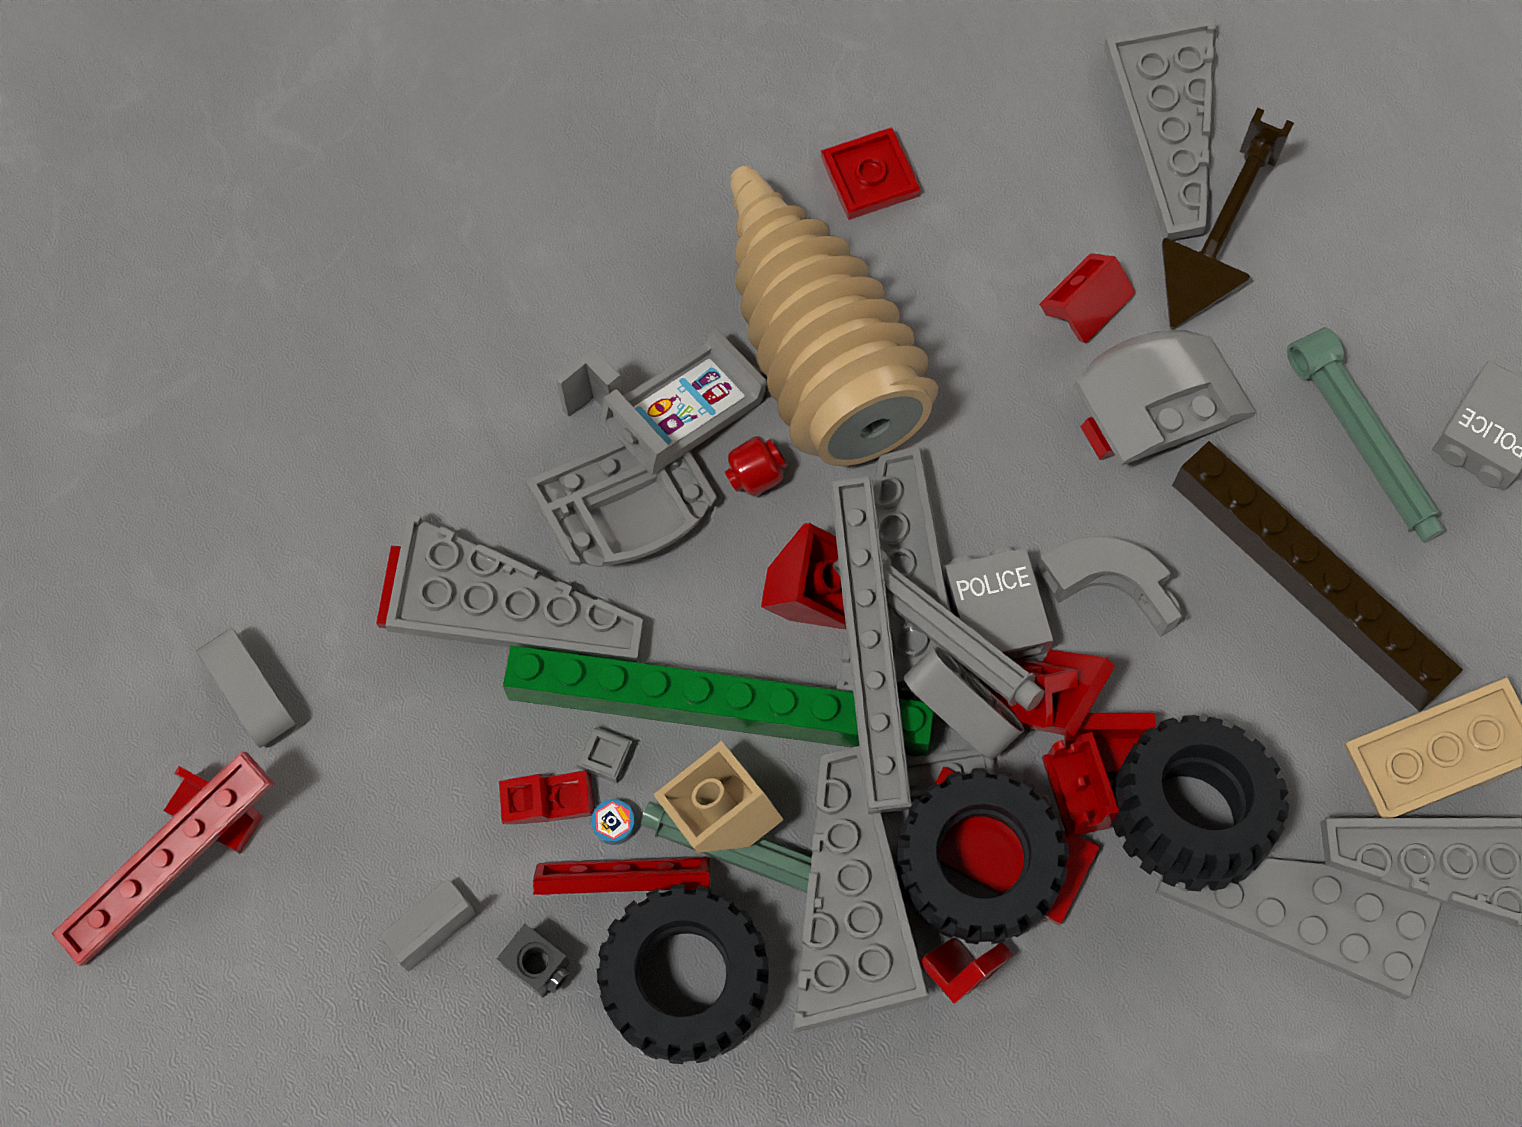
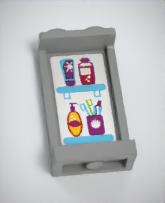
M714 328L708 333L707 341L702 347L625 396L617 389L606 395L603 399L600 419L643 467L653 475L761 404L767 381L762 371L756 365L751 364L739 352L735 342L729 337H725L717 328Z

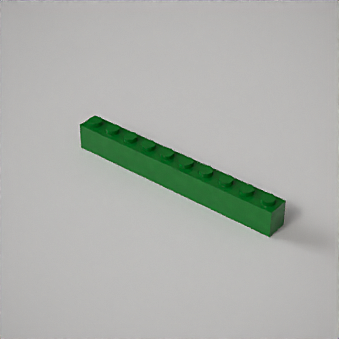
M510 646L503 688L508 699L511 701L853 748L860 746L854 692ZM899 699L905 754L908 756L927 755L933 710L924 702Z

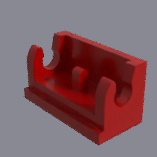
M1093 732L1081 734L1075 743L1068 746L1064 745L1063 740L1057 741L1052 745L1048 754L1042 756V761L1067 837L1108 829L1118 815L1119 810Z

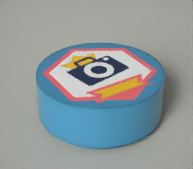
M610 799L600 803L595 808L591 824L599 840L606 844L617 845L627 841L633 834L635 817L628 804L621 800Z

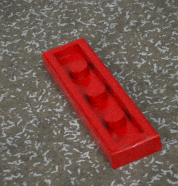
M687 857L538 863L533 877V894L652 891L657 888L659 890H672L671 885L685 884L686 889H697L698 885L710 888V858Z

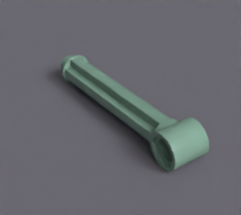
M1324 327L1290 343L1287 346V357L1292 369L1301 379L1314 381L1408 527L1407 531H1416L1423 543L1443 533L1445 529L1437 518L1442 512L1436 509L1342 365L1344 351L1337 335L1331 329Z
M649 801L644 811L641 825L655 830L654 837L656 838L662 837L694 850L660 804ZM761 838L746 848L701 852L807 893L812 858Z

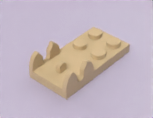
M1506 677L1348 741L1344 747L1378 817L1399 818L1473 787L1489 785L1513 771H1522V705Z

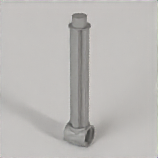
M881 549L888 606L1007 699L1009 705L1014 706L1019 703L1027 711L1033 710L1045 694V691L1034 683L1036 676L1033 673L1029 674L890 565L891 559ZM837 559L832 566L840 576L839 559Z

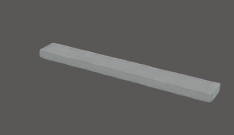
M872 475L831 480L830 488L867 813L875 814L908 810L912 804Z

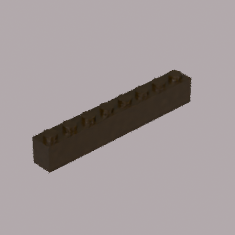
M1210 441L1181 466L1172 486L1419 712L1431 703L1463 671L1460 666Z

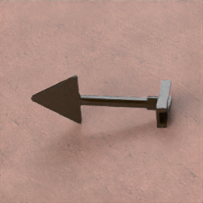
M1257 107L1239 151L1245 154L1244 159L1246 162L1202 250L1196 251L1171 239H1163L1162 255L1170 329H1177L1249 281L1250 275L1218 261L1216 256L1260 167H1265L1266 164L1275 167L1294 122L1286 120L1281 130L1261 121L1265 110Z

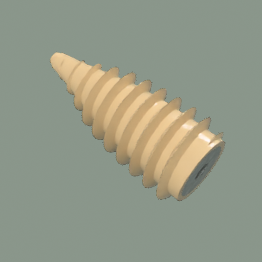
M750 166L737 168L731 174L730 187L734 197V207L739 217L736 223V233L739 241L735 249V260L739 266L736 274V287L739 294L742 295L740 309L743 318L749 324L748 337L751 345L757 350V363L760 370L767 376L768 391L778 401L780 418L786 425L790 426V439L793 445L804 453L820 456L823 462L834 466L855 465L890 452L912 437L924 425L931 413L932 404L938 394V385L936 381L923 377L929 364L928 355L924 350L913 346L915 341L914 332L906 324L899 323L900 311L898 306L884 299V286L878 280L868 277V266L865 261L859 257L850 256V246L847 241L837 236H829V226L824 221L805 219L806 212L802 207L787 205L783 201V195L775 192L757 170L752 169Z

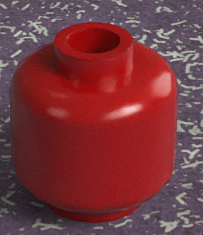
M755 436L728 453V463L731 468L724 472L736 492L744 489L747 494L756 497L782 482L784 479L783 469L788 465L771 438L765 441L762 437Z

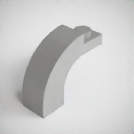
M1084 537L1063 543L1040 556L1035 571L1058 603L1084 588L1103 585L1117 588L1129 595L1139 606L1160 637L1172 631L1182 617L1179 603L1174 595L1169 591L1164 592L1162 589L1171 573L1155 556L1135 544L1111 537Z

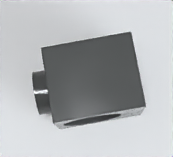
M527 924L521 927L497 957L498 962L542 998L548 991L555 993L570 973L566 969L570 964L567 956ZM536 953L547 955L549 962L543 972L530 974L526 971L527 960Z

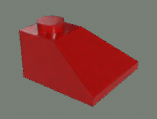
M810 522L804 523L767 568L761 607L789 621L846 630L841 577L832 566L838 559L836 536Z

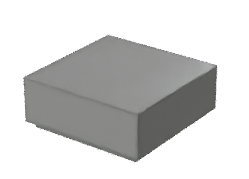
M593 726L576 764L577 768L617 783L632 749L633 742Z

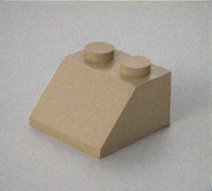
M722 741L653 794L697 853L750 847L784 820L765 793Z

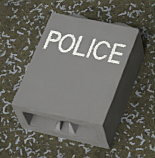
M1488 360L1475 377L1431 450L1441 455L1442 459L1453 466H1460L1473 473L1483 484L1497 487L1504 491L1522 469V378Z
M1010 546L1001 547L992 551L989 554L990 556L974 559L973 556L966 555L950 561L949 565H945L944 577L952 614L1011 660L1029 658L1049 652L1053 643V637L1026 548L1014 550Z

